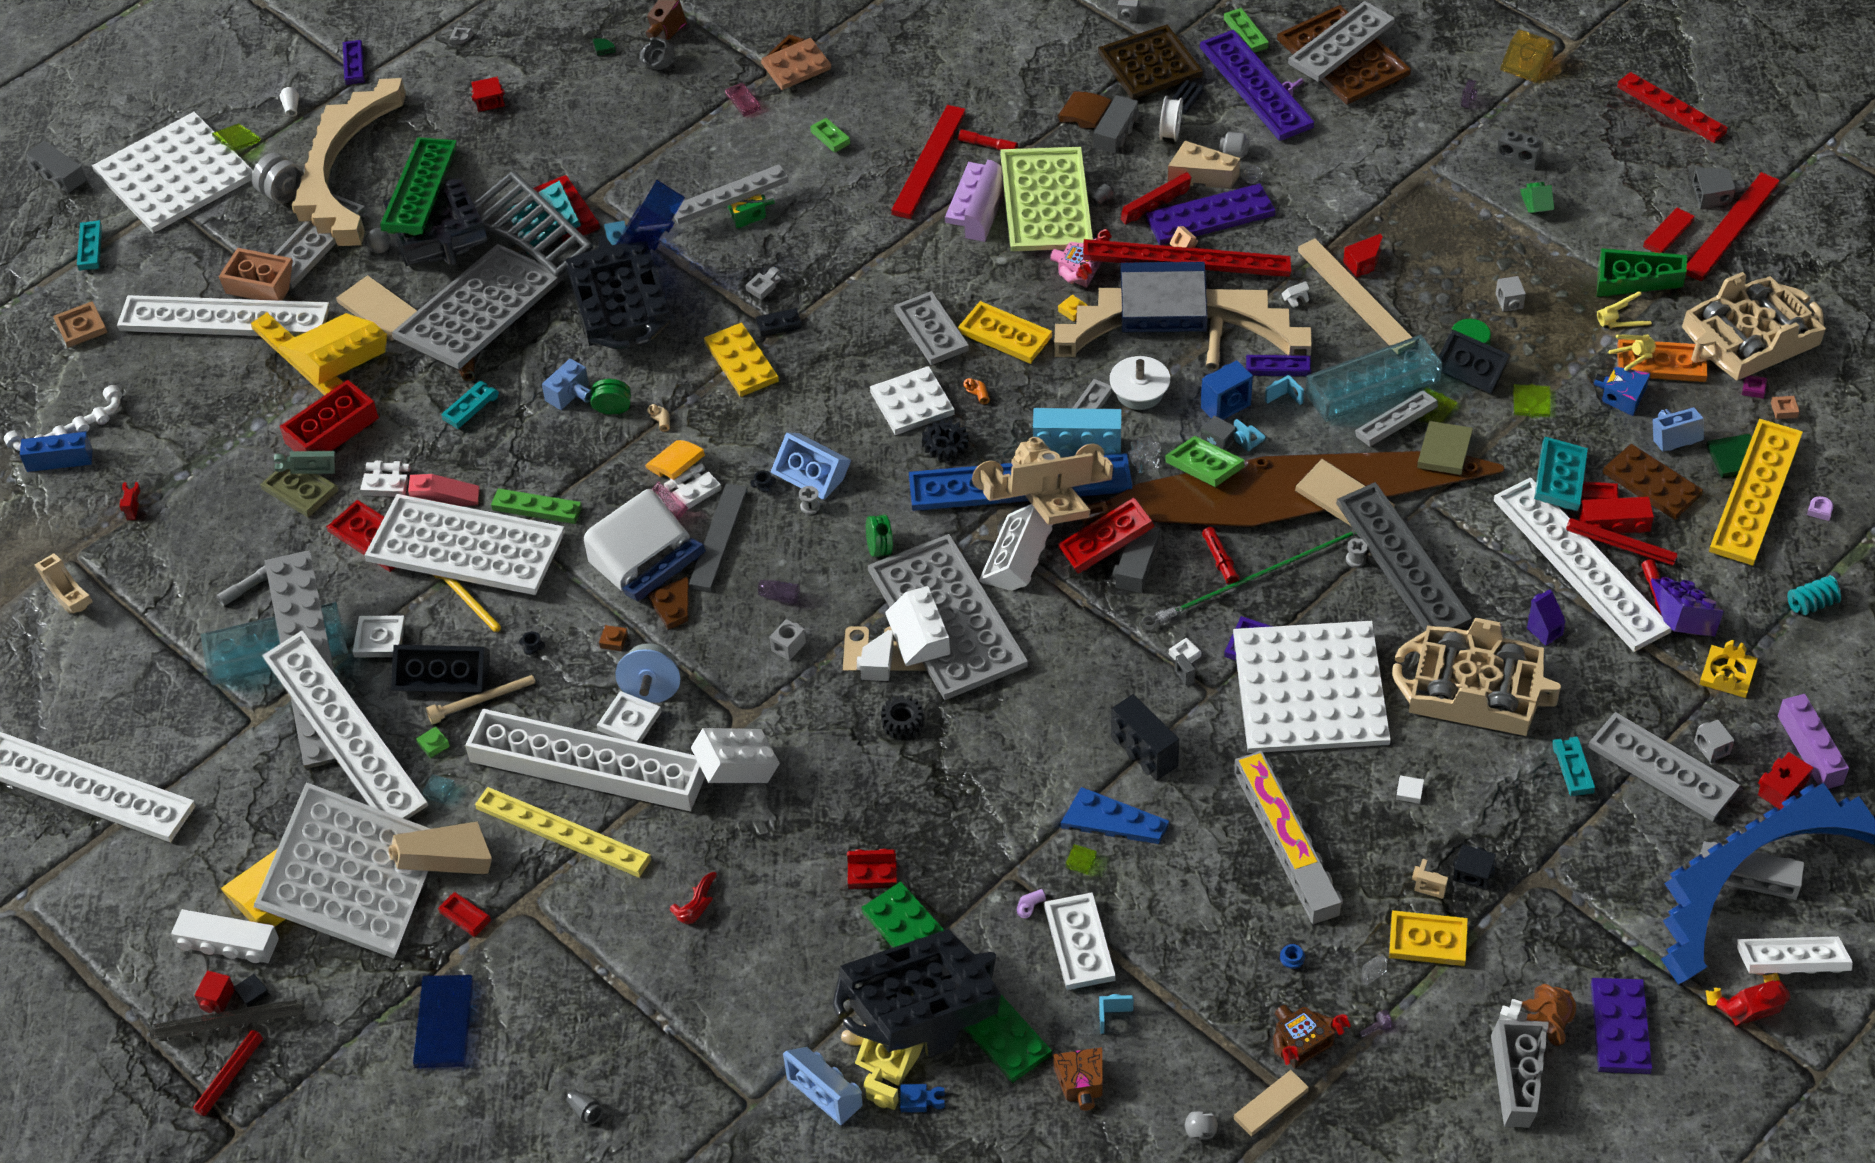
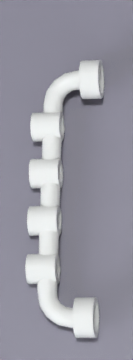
M117 385L106 387L103 391V396L108 403H111L105 408L97 407L93 410L92 414L85 417L78 416L74 418L72 423L66 426H56L53 432L46 435L39 434L35 437L69 434L75 430L77 432H88L90 429L88 424L95 421L99 425L106 424L110 419L108 415L119 408L122 392ZM16 430L8 432L4 436L6 445L10 449L20 451L21 439H23L20 432Z

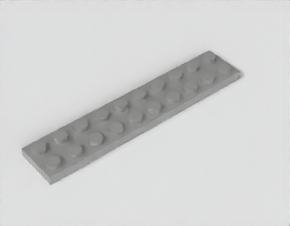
M310 550L264 560L280 644L303 631L335 675ZM291 697L304 768L308 769L337 762Z

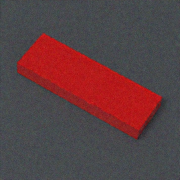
M1676 207L1644 241L1643 247L1655 253H1664L1691 225L1695 216Z

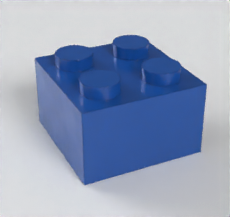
M1237 360L1223 366L1212 374L1206 375L1202 378L1201 409L1210 418L1215 415L1224 420L1250 406L1253 375Z

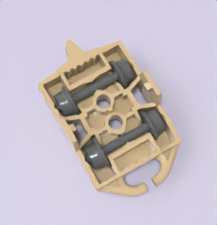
M1744 272L1725 279L1716 297L1704 301L1686 312L1682 328L1696 344L1691 360L1693 362L1711 360L1737 381L1819 346L1826 330L1824 327V315L1821 307L1815 301L1809 305L1813 313L1803 304L1810 300L1811 297L1797 288L1778 284L1771 276L1745 284L1746 274Z
M1475 618L1468 631L1427 625L1425 632L1402 645L1395 656V661L1402 663L1408 653L1418 652L1420 654L1415 679H1406L1402 675V665L1394 664L1392 669L1395 683L1410 704L1409 713L1527 736L1537 706L1554 707L1558 703L1561 685L1558 682L1543 677L1544 648L1504 638L1500 622ZM1417 689L1428 691L1430 695L1417 693Z

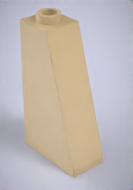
M478 822L393 835L392 845L389 846L390 859L395 861L397 869L488 874L492 859Z

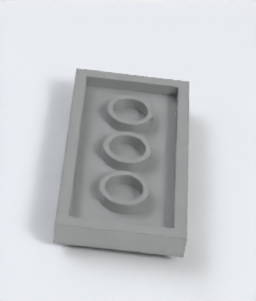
M932 291L894 305L895 313L930 365L969 351L968 343Z

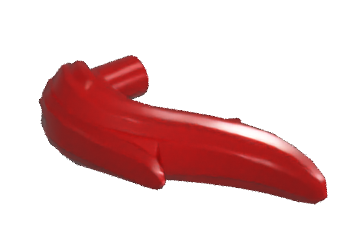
M716 872L708 873L702 878L697 887H692L694 896L691 902L681 908L677 904H673L670 907V911L676 916L678 921L688 925L698 920L713 900L712 897L706 898L717 876Z

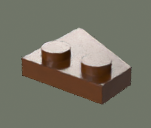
M687 577L648 594L650 603L667 630L688 621L689 582Z

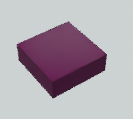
M1752 375L1744 377L1742 395L1764 399L1767 378Z

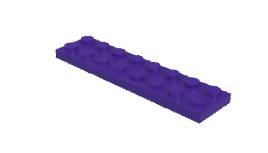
M1234 29L1200 42V49L1279 141L1314 128V121Z

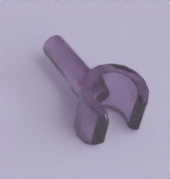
M1388 1010L1378 1012L1376 1014L1378 1022L1359 1032L1360 1036L1364 1038L1378 1029L1388 1030L1392 1026Z

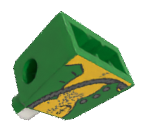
M772 192L762 195L760 193L729 205L728 209L736 229L764 219L766 217L765 206L775 204Z

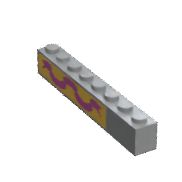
M1262 751L1235 759L1234 773L1312 925L1340 916V908L1343 905L1342 896L1332 886V877L1328 871L1325 872L1320 854L1315 852L1312 847L1310 835L1304 832L1300 816L1294 813L1290 797L1288 795L1285 796L1280 778L1275 777L1270 759H1266Z

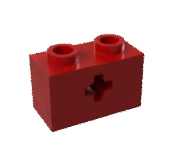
M1788 752L1783 759L1779 757L1774 762L1771 768L1772 771L1769 774L1765 772L1758 782L1760 785L1758 796L1781 810L1784 808L1782 802L1793 795L1796 796L1809 782L1814 767Z

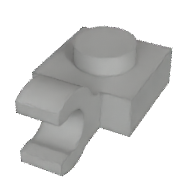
M772 267L765 275L757 274L745 285L746 291L762 300L776 288L775 284L780 282L781 277L777 275L780 273V270Z

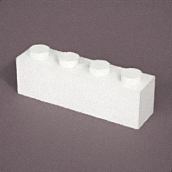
M183 909L171 933L176 946L182 950H197L208 955L219 954L230 959H247L253 963H269L279 939L273 925Z

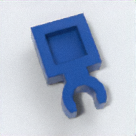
M926 1084L901 1085V1112H927V1105H931L936 1109L945 1108L944 1100L935 1099L937 1096H945L944 1088L935 1087L931 1091H927Z

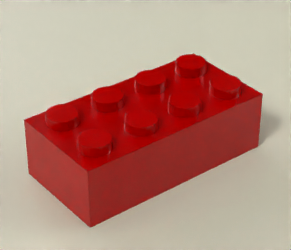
M346 380L279 427L285 444L293 451H333L379 419L374 401L349 380Z

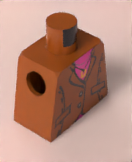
M1102 1047L1054 1054V1070L1066 1100L1069 1102L1078 1100L1079 1107L1083 1111L1093 1109L1095 1107L1094 1098L1102 1096Z

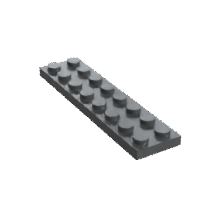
M1376 482L1337 499V506L1360 539H1363L1367 544V549L1424 631H1426L1427 625L1459 629L1471 623L1472 617Z

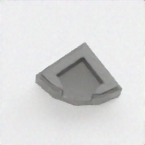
M454 27L450 37V44L458 45L468 41L474 34L473 29Z

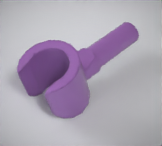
M1301 78L1295 83L1284 82L1282 86L1293 96L1294 89L1301 85L1304 80Z

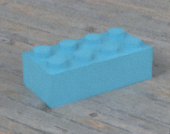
M1034 408L1033 437L1042 439L1051 451L1057 452L1060 457L1075 456L1077 451L1087 444H1098L1103 448L1104 455L1121 454V409Z

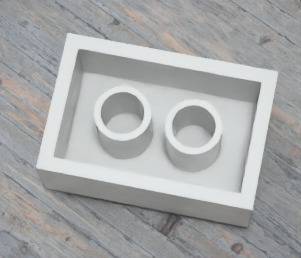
M702 728L691 746L708 783H768L780 764L762 729Z

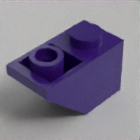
M1550 589L1542 594H1537L1531 601L1527 629L1546 646L1563 635L1566 620L1554 593Z

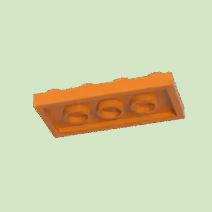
M1618 339L1617 348L1632 346L1636 340ZM1654 341L1656 348L1654 353H1652V358L1645 359L1631 368V370L1650 373L1649 378L1698 382H1706L1707 361L1693 362L1691 360L1696 344ZM1633 350L1617 353L1618 367L1625 368L1641 356L1636 355Z

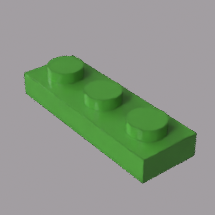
M1242 8L1224 13L1225 22L1232 30H1235L1254 53L1268 48L1269 42Z

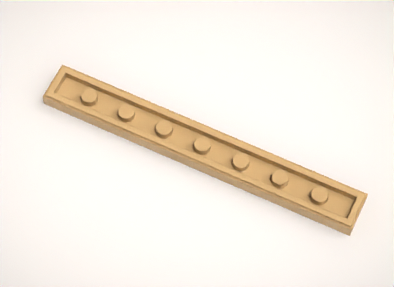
M1316 239L1298 246V252L1396 353L1414 345V339Z

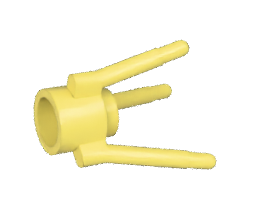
M1637 292L1611 306L1598 310L1597 318L1602 327L1608 325L1609 329L1651 325V321L1616 322L1619 319L1618 310L1628 306L1629 301L1637 298L1642 293Z
M1618 334L1616 335L1617 339L1636 341L1632 346L1609 350L1608 353L1615 354L1633 350L1636 355L1641 356L1624 368L1625 371H1628L1645 359L1652 358L1656 345L1648 334L1643 336Z

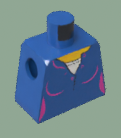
M1615 367L1610 377L1598 373L1594 386L1604 389L1603 402L1633 416L1647 389L1650 373L1631 369L1625 371L1624 368Z

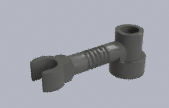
M1103 184L1098 189H1093L1086 185L1087 195L1090 196V202L1095 207L1100 206L1103 202H1108L1114 197L1113 190L1107 184Z

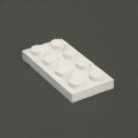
M1093 893L1044 902L1066 990L1115 981V972Z
M1839 937L1738 939L1737 949L1749 974H1790L1791 972L1813 974L1824 971L1833 973L1852 971L1853 962Z

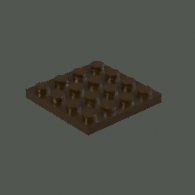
M1168 24L1098 47V54L1132 100L1182 84L1185 80L1191 81L1203 77V70Z

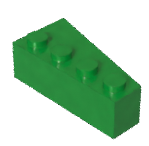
M1601 248L1598 262L1596 297L1683 287L1687 272V255Z

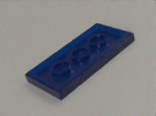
M472 975L422 977L413 1057L414 1068L465 1067L473 988Z

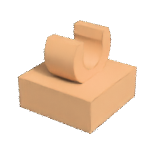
M1178 226L1170 245L1195 248L1198 240L1184 226Z

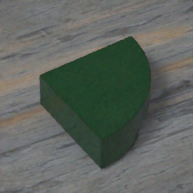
M602 38L592 39L597 56L616 52L615 46L611 41Z

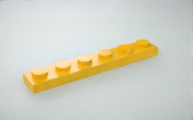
M268 312L251 323V328L323 395H326L343 383L336 376L318 385L279 349V345L295 337Z

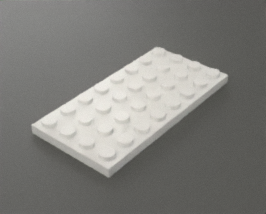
M396 494L365 553V561L536 595L565 531L564 526Z

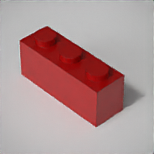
M1649 497L1581 500L1578 514L1580 521L1618 534L1650 532L1654 518Z

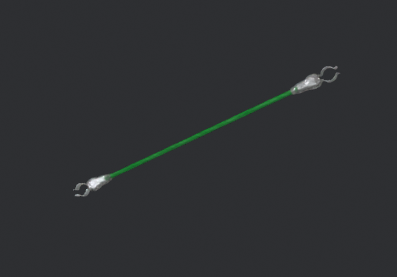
M1353 529L1345 535L1185 605L1159 610L1155 613V616H1145L1142 622H1139V626H1143V630H1152L1156 627V624L1167 623L1171 618L1176 617L1183 610L1351 536L1358 535ZM1147 620L1155 621L1153 625H1143Z

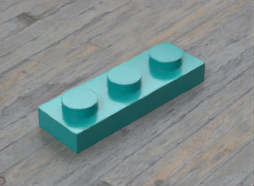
M100 220L80 223L77 255L79 271L99 269L102 236Z

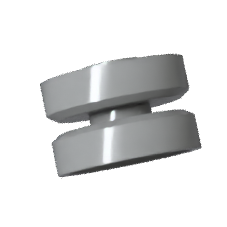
M273 152L265 155L256 164L252 173V184L258 192L267 196L275 203L285 204L297 196L296 191L300 187L301 176L304 175V172L293 161L288 160L280 153Z

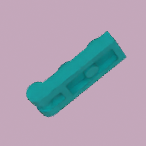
M483 381L477 382L441 414L442 420L459 429L488 402L496 400L499 394L498 390L493 387L489 388Z
M1569 737V740L1565 741L1554 739L1552 742L1553 750L1557 755L1570 796L1594 793L1595 786L1578 737Z

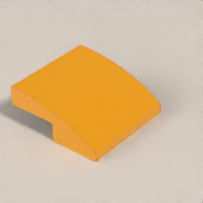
M676 440L645 466L659 477L666 475L675 480L704 457L705 454L702 448L693 443Z

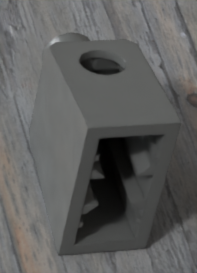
M1695 168L1692 183L1700 209L1729 205L1733 201L1735 192H1744V180H1733L1728 169Z

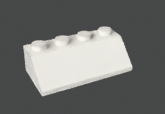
M1032 504L1007 515L979 579L981 583L1013 591L1027 586L1031 581V574L1038 564L1039 555L1045 548V541L1051 533L1053 525H1048Z

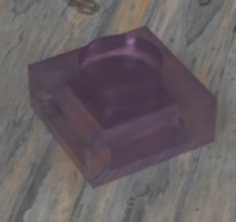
M1468 79L1462 93L1461 107L1469 108L1471 102L1476 100L1478 90L1475 89V80Z

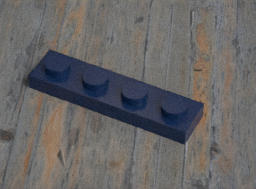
M692 538L688 539L624 586L622 589L625 595L637 602L644 599L651 591L663 585L666 580L679 573L685 566L697 560L700 555L706 552L704 545Z

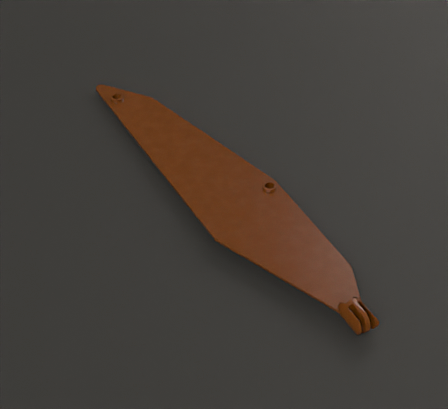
M1421 451L1263 456L1245 460L1244 468L1216 487L1188 473L1138 483L1132 489H1127L1108 501L1086 504L1090 509L1089 518L1081 519L1083 526L1086 527L1132 498L1136 499L1152 522L1253 527L1323 512L1326 510L1295 491L1296 485L1321 459L1364 486L1376 482L1386 497L1502 473L1504 466L1466 456L1461 475L1417 468Z

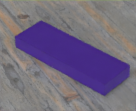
M362 40L342 42L345 84L365 83Z
M1246 355V369L1253 376H1311V356Z

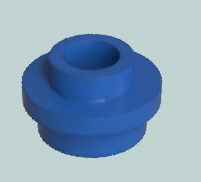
M1289 944L1281 950L1280 961L1287 968H1299L1305 961V953L1300 946ZM1294 956L1296 959H1290L1288 957Z

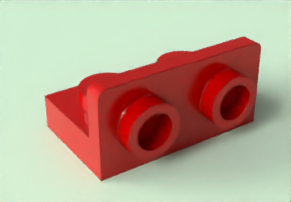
M858 849L847 852L848 889L892 888L897 884L895 850L879 849L865 851Z

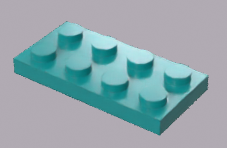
M1545 436L1542 442L1534 499L1578 511L1581 502L1588 448Z

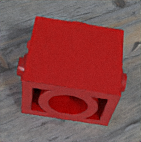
M498 76L471 82L473 89L471 97L472 101L476 102L478 112L505 106L503 100L505 91L504 88L502 89V84L499 83Z

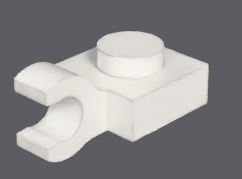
M1512 999L1510 1008L1502 1007L1499 1020L1526 1021L1528 1013L1520 1011L1521 1001Z

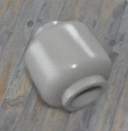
M1228 132L1225 138L1221 137L1219 149L1223 150V153L1242 159L1244 155L1248 154L1250 139H1247L1243 133Z

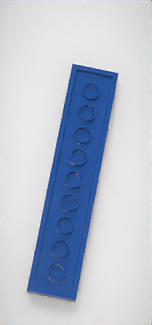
M1127 453L1104 455L1113 464L1112 480L1072 487L1073 490L1080 497L1122 493L1127 489H1132ZM1011 463L1000 464L1003 468V475H1011L1013 465ZM978 466L909 472L912 511L1029 500L1025 495L989 501L984 495L983 490L976 488L972 481L973 473Z

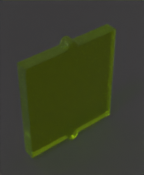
M239 123L212 133V137L233 151L260 142V137Z
M1514 384L1513 415L1530 416L1531 418L1534 416L1550 417V386Z
M1426 387L1423 391L1437 400L1438 407L1418 419H1420V422L1424 421L1428 424L1429 421L1442 423L1455 408L1457 402L1444 396L1443 393L1435 392Z

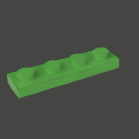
M498 488L491 507L493 511L576 524L582 504L578 501Z

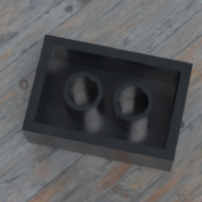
M1134 694L1111 708L1110 735L1115 744H1120L1126 750L1129 758L1136 760L1147 775H1151L1157 781L1178 767L1179 738Z

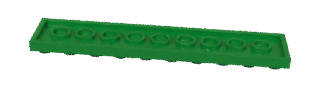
M417 137L380 223L381 231L390 234H423L456 151L457 140Z
M899 882L861 907L864 916L892 947L944 930L902 882ZM1002 994L997 1014L964 1028L1011 1083L1052 1056V1050Z

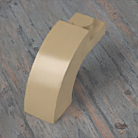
M52 554L35 564L36 569L52 594L69 614L81 612L93 602L89 594L75 582L63 561L57 555Z

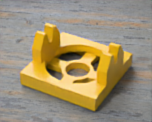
M1734 640L1727 642L1724 648L1711 645L1699 685L1746 698L1758 658L1745 655L1747 650L1745 645L1740 643L1736 647L1734 646ZM1720 658L1728 659L1727 664L1722 666L1714 665L1713 662ZM1735 662H1739L1745 667L1746 674L1737 671L1734 667ZM1730 669L1734 674L1731 673L1729 677H1726L1725 672L1722 670Z

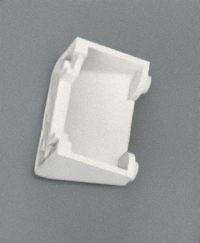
M646 489L592 526L585 533L584 544L588 562L617 588L623 591L622 588L637 578V567L669 545L675 550L690 539V536L661 498L653 490Z

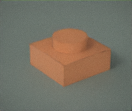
M1794 396L1772 397L1771 405L1776 419L1798 418L1799 409Z

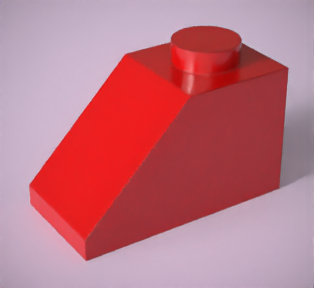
M1381 234L1345 247L1343 262L1356 278L1374 271L1382 248L1383 236Z

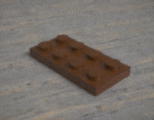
M1633 444L1627 446L1603 469L1604 475L1638 497H1649L1652 506L1674 520L1699 499L1703 493V489Z

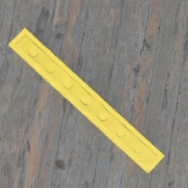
M489 787L486 788L475 804L476 809L639 878L652 860L650 854Z

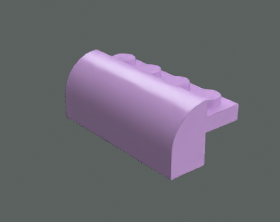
M987 160L985 165L968 162L946 213L945 223L965 226V238L985 242L1005 194L1002 166L992 160Z

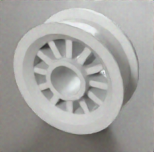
M1165 96L1160 119V140L1166 137L1174 138V141H1177L1182 119V98L1180 100H1172Z

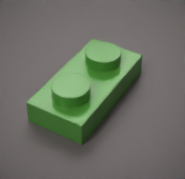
M827 118L810 126L811 133L834 153L850 144V138Z

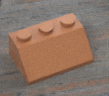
M237 248L219 275V279L226 294L255 300L282 301L289 291L293 260L288 257Z

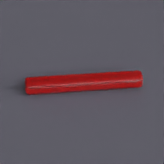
M255 1030L249 1032L193 1106L197 1114L205 1116L263 1040L259 1032Z

